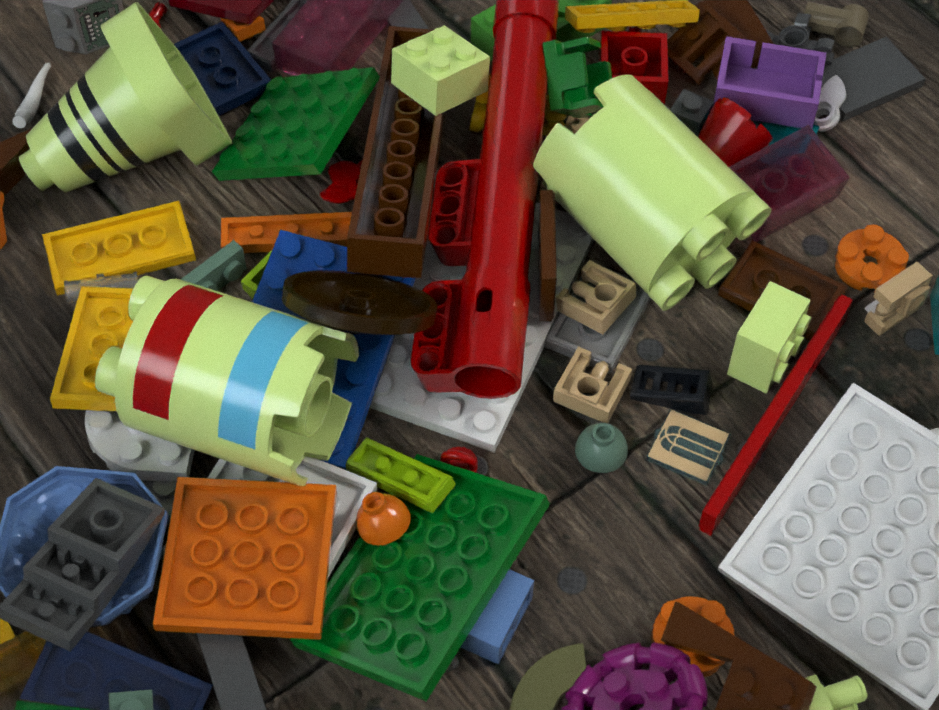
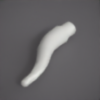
M45 63L26 97L17 109L13 118V124L17 128H24L34 118L41 100L47 72L51 68L50 63Z

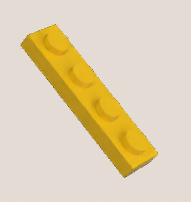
M688 0L566 6L565 20L578 32L582 33L595 32V28L623 31L628 26L654 29L656 25L667 24L671 27H684L686 23L698 22L700 9Z

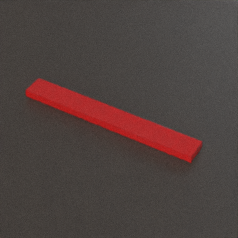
M841 294L834 302L704 507L698 526L700 531L709 536H712L844 325L853 299Z

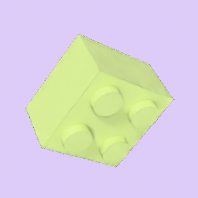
M444 25L392 49L391 84L437 116L488 91L490 56Z
M770 281L737 333L727 375L766 394L773 382L780 384L789 368L787 361L790 356L796 357L804 343L805 337L803 335L811 321V316L807 315L811 300Z

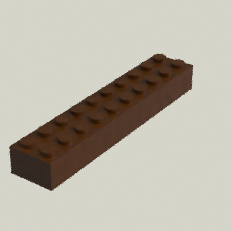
M389 26L379 74L380 79L377 84L348 230L347 272L422 279L446 111L435 116L391 84L392 49L433 31L431 29Z

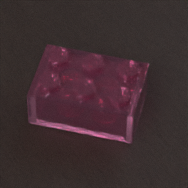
M809 125L729 166L772 209L763 225L751 235L756 242L837 199L850 178Z

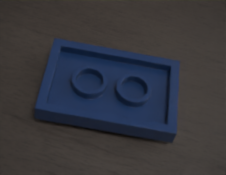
M223 22L217 23L174 44L195 73L218 116L262 95L266 90V85L271 81Z

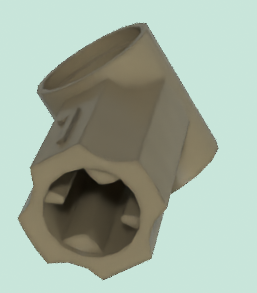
M808 1L805 9V14H811L808 25L812 28L811 31L832 35L836 42L845 47H856L861 44L869 20V13L863 6L849 4L840 9Z

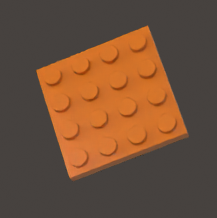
M178 477L153 619L155 631L321 640L337 498L336 485L306 483L305 486H298L290 482Z

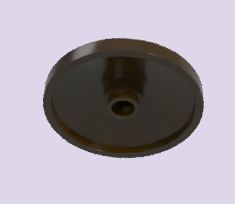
M316 270L293 274L287 277L283 284L282 302L289 310L313 322L352 334H412L425 331L435 323L436 301L422 290L392 279L347 271Z

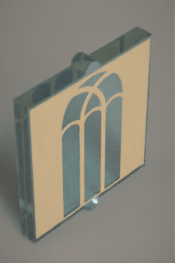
M670 409L661 428L656 429L654 432L655 440L646 456V461L707 486L716 466L723 463L724 458L722 454L731 437V433Z

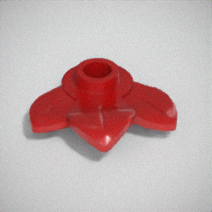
M340 161L332 164L328 169V173L333 183L319 194L320 197L327 202L342 204L355 199L362 161L358 164L351 161Z

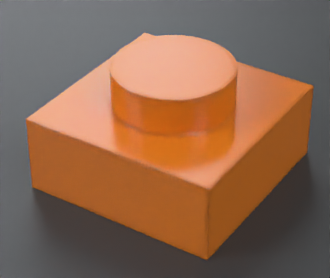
M258 16L250 25L220 18L221 22L227 26L239 42L250 39L254 35L266 30L264 19L261 16Z

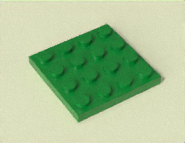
M374 67L273 78L266 85V90L259 101L252 106L251 113L243 125L236 130L232 144L221 153L218 163L212 170L213 174L219 181L320 175L380 79L379 74Z

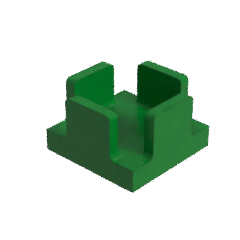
M583 37L566 42L557 40L543 42L550 111L581 119L592 116V112H597L604 107L594 94V89L612 79L610 62L602 61L586 65L584 54L601 49L600 41L590 37Z

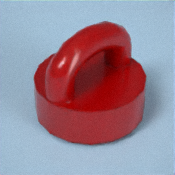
M453 447L441 454V462L475 473L478 471V460L470 449Z

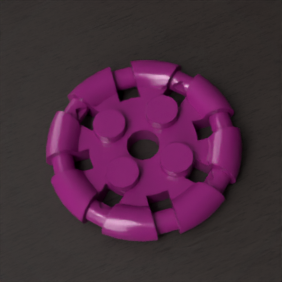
M637 642L607 651L602 654L603 660L593 667L588 664L573 686L567 691L565 697L568 700V704L562 707L561 710H583L584 706L592 707V710H628L636 704H644L638 710H678V708H680L679 710H702L708 704V691L700 668L695 664H690V657L683 651L655 642L651 644V647H642ZM650 664L649 670H641L642 665ZM678 677V680H677V681H675V682L672 683L671 685L669 684L670 682H672L673 680H675V679Z

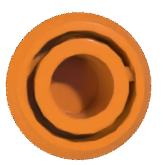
M372 492L364 497L356 517L357 530L360 537L366 543L386 545L396 541L406 532L411 521V514L405 503L396 496Z

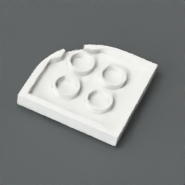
M86 410L85 429L90 448L93 453H96L106 462L107 468L112 471L136 473L141 480L177 482L178 477H189L195 450L126 427L120 421L117 411Z

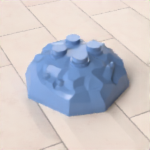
M55 466L7 498L0 523V591L6 598L24 579L23 567L48 541L47 529L95 478L161 507L162 505L136 473ZM166 510L137 562L91 627L110 624L121 614H129L134 606L149 597L153 590L158 565L162 558V544L168 520Z

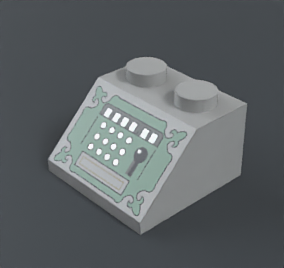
M42 0L55 47L80 54H88L110 46L102 32L101 24L124 10L122 0Z

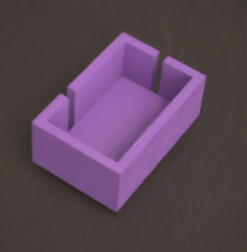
M726 36L714 103L719 98L723 99L725 97L747 110L752 115L751 120L812 130L819 105L826 52L763 42L758 67L753 69L751 64L756 41Z

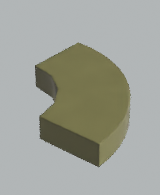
M573 644L552 651L530 667L516 687L510 710H555L559 701L565 697L567 691L586 669L584 644Z

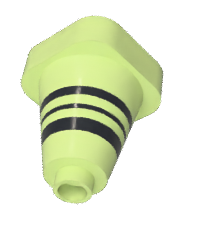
M135 2L101 24L102 32L110 47L26 134L30 150L20 155L19 161L30 180L40 190L44 191L55 184L62 191L69 192L180 150L198 166L232 144V140L185 58L138 2Z

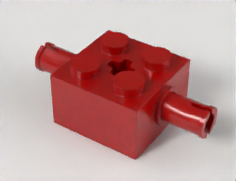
M628 26L623 31H601L599 62H610L612 78L620 75H633L665 105L668 88L667 33L642 32V28L634 26V28Z

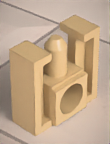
M589 260L581 269L582 281L574 282L571 286L574 294L585 299V302L569 295V290L564 288L556 296L557 311L604 334L636 298V283ZM590 282V283L596 285V287L594 288V287L588 285V283Z
M915 262L877 287L873 297L879 303L876 305L874 313L872 311L867 313L864 322L880 336L919 310L920 306L925 303L931 288L929 284L933 275L919 262Z
M578 346L554 389L553 402L600 422L608 423L631 380L632 368L618 363L616 372L608 385V382L604 381L609 371L608 364L605 361L595 364L590 375L585 373L586 367L588 368L590 365L592 352ZM582 393H591V394H593V395H592V396H586V395H583Z

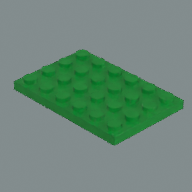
M417 454L414 457L415 460L452 476L456 484L433 513L399 498L405 503L411 514V521L406 532L396 541L386 545H371L359 537L327 583L321 640L289 639L298 649L427 701L550 503L545 494Z

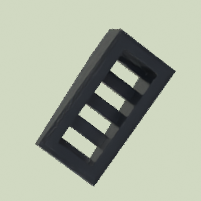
M637 365L630 399L688 413L707 415L713 388L710 371ZM648 378L654 379L651 390H645ZM663 381L668 382L666 391H661ZM678 385L683 386L682 393L676 392ZM693 388L697 389L696 394H692Z

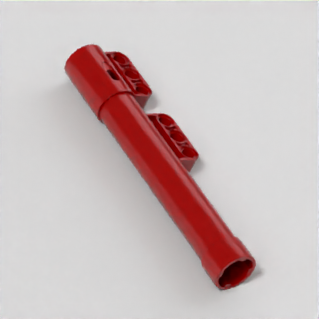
M496 0L493 22L495 42L480 159L447 162L440 167L436 175L428 232L429 241L443 265L451 267L467 266L466 273L460 280L434 281L422 289L423 292L430 295L436 301L437 312L435 323L431 328L414 333L411 366L423 387L429 392H463L478 398L497 399L513 395L521 388L531 292L528 275L539 173L534 169L533 164L542 145L548 88L543 42L556 40L559 12L558 0Z

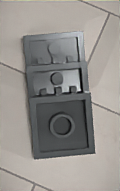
M95 478L47 529L48 541L23 567L24 579L0 604V619L71 652L97 620L126 579L163 518L165 508Z

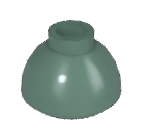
M595 423L586 427L578 436L575 444V454L580 464L586 469L596 473H609L617 470L624 464L628 455V446L623 433L617 427L608 423Z

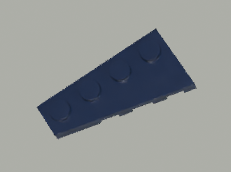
M86 632L71 652L46 641L19 699L92 710H109V693L152 689L153 710H202L213 685Z

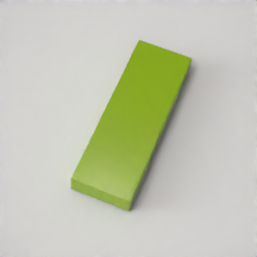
M367 437L351 454L346 463V471L377 483L378 488L430 513L436 510L456 485L452 476Z

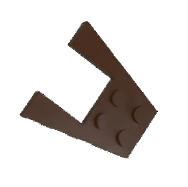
M675 602L661 640L675 648L732 663L715 710H809L817 688L810 680L681 603Z

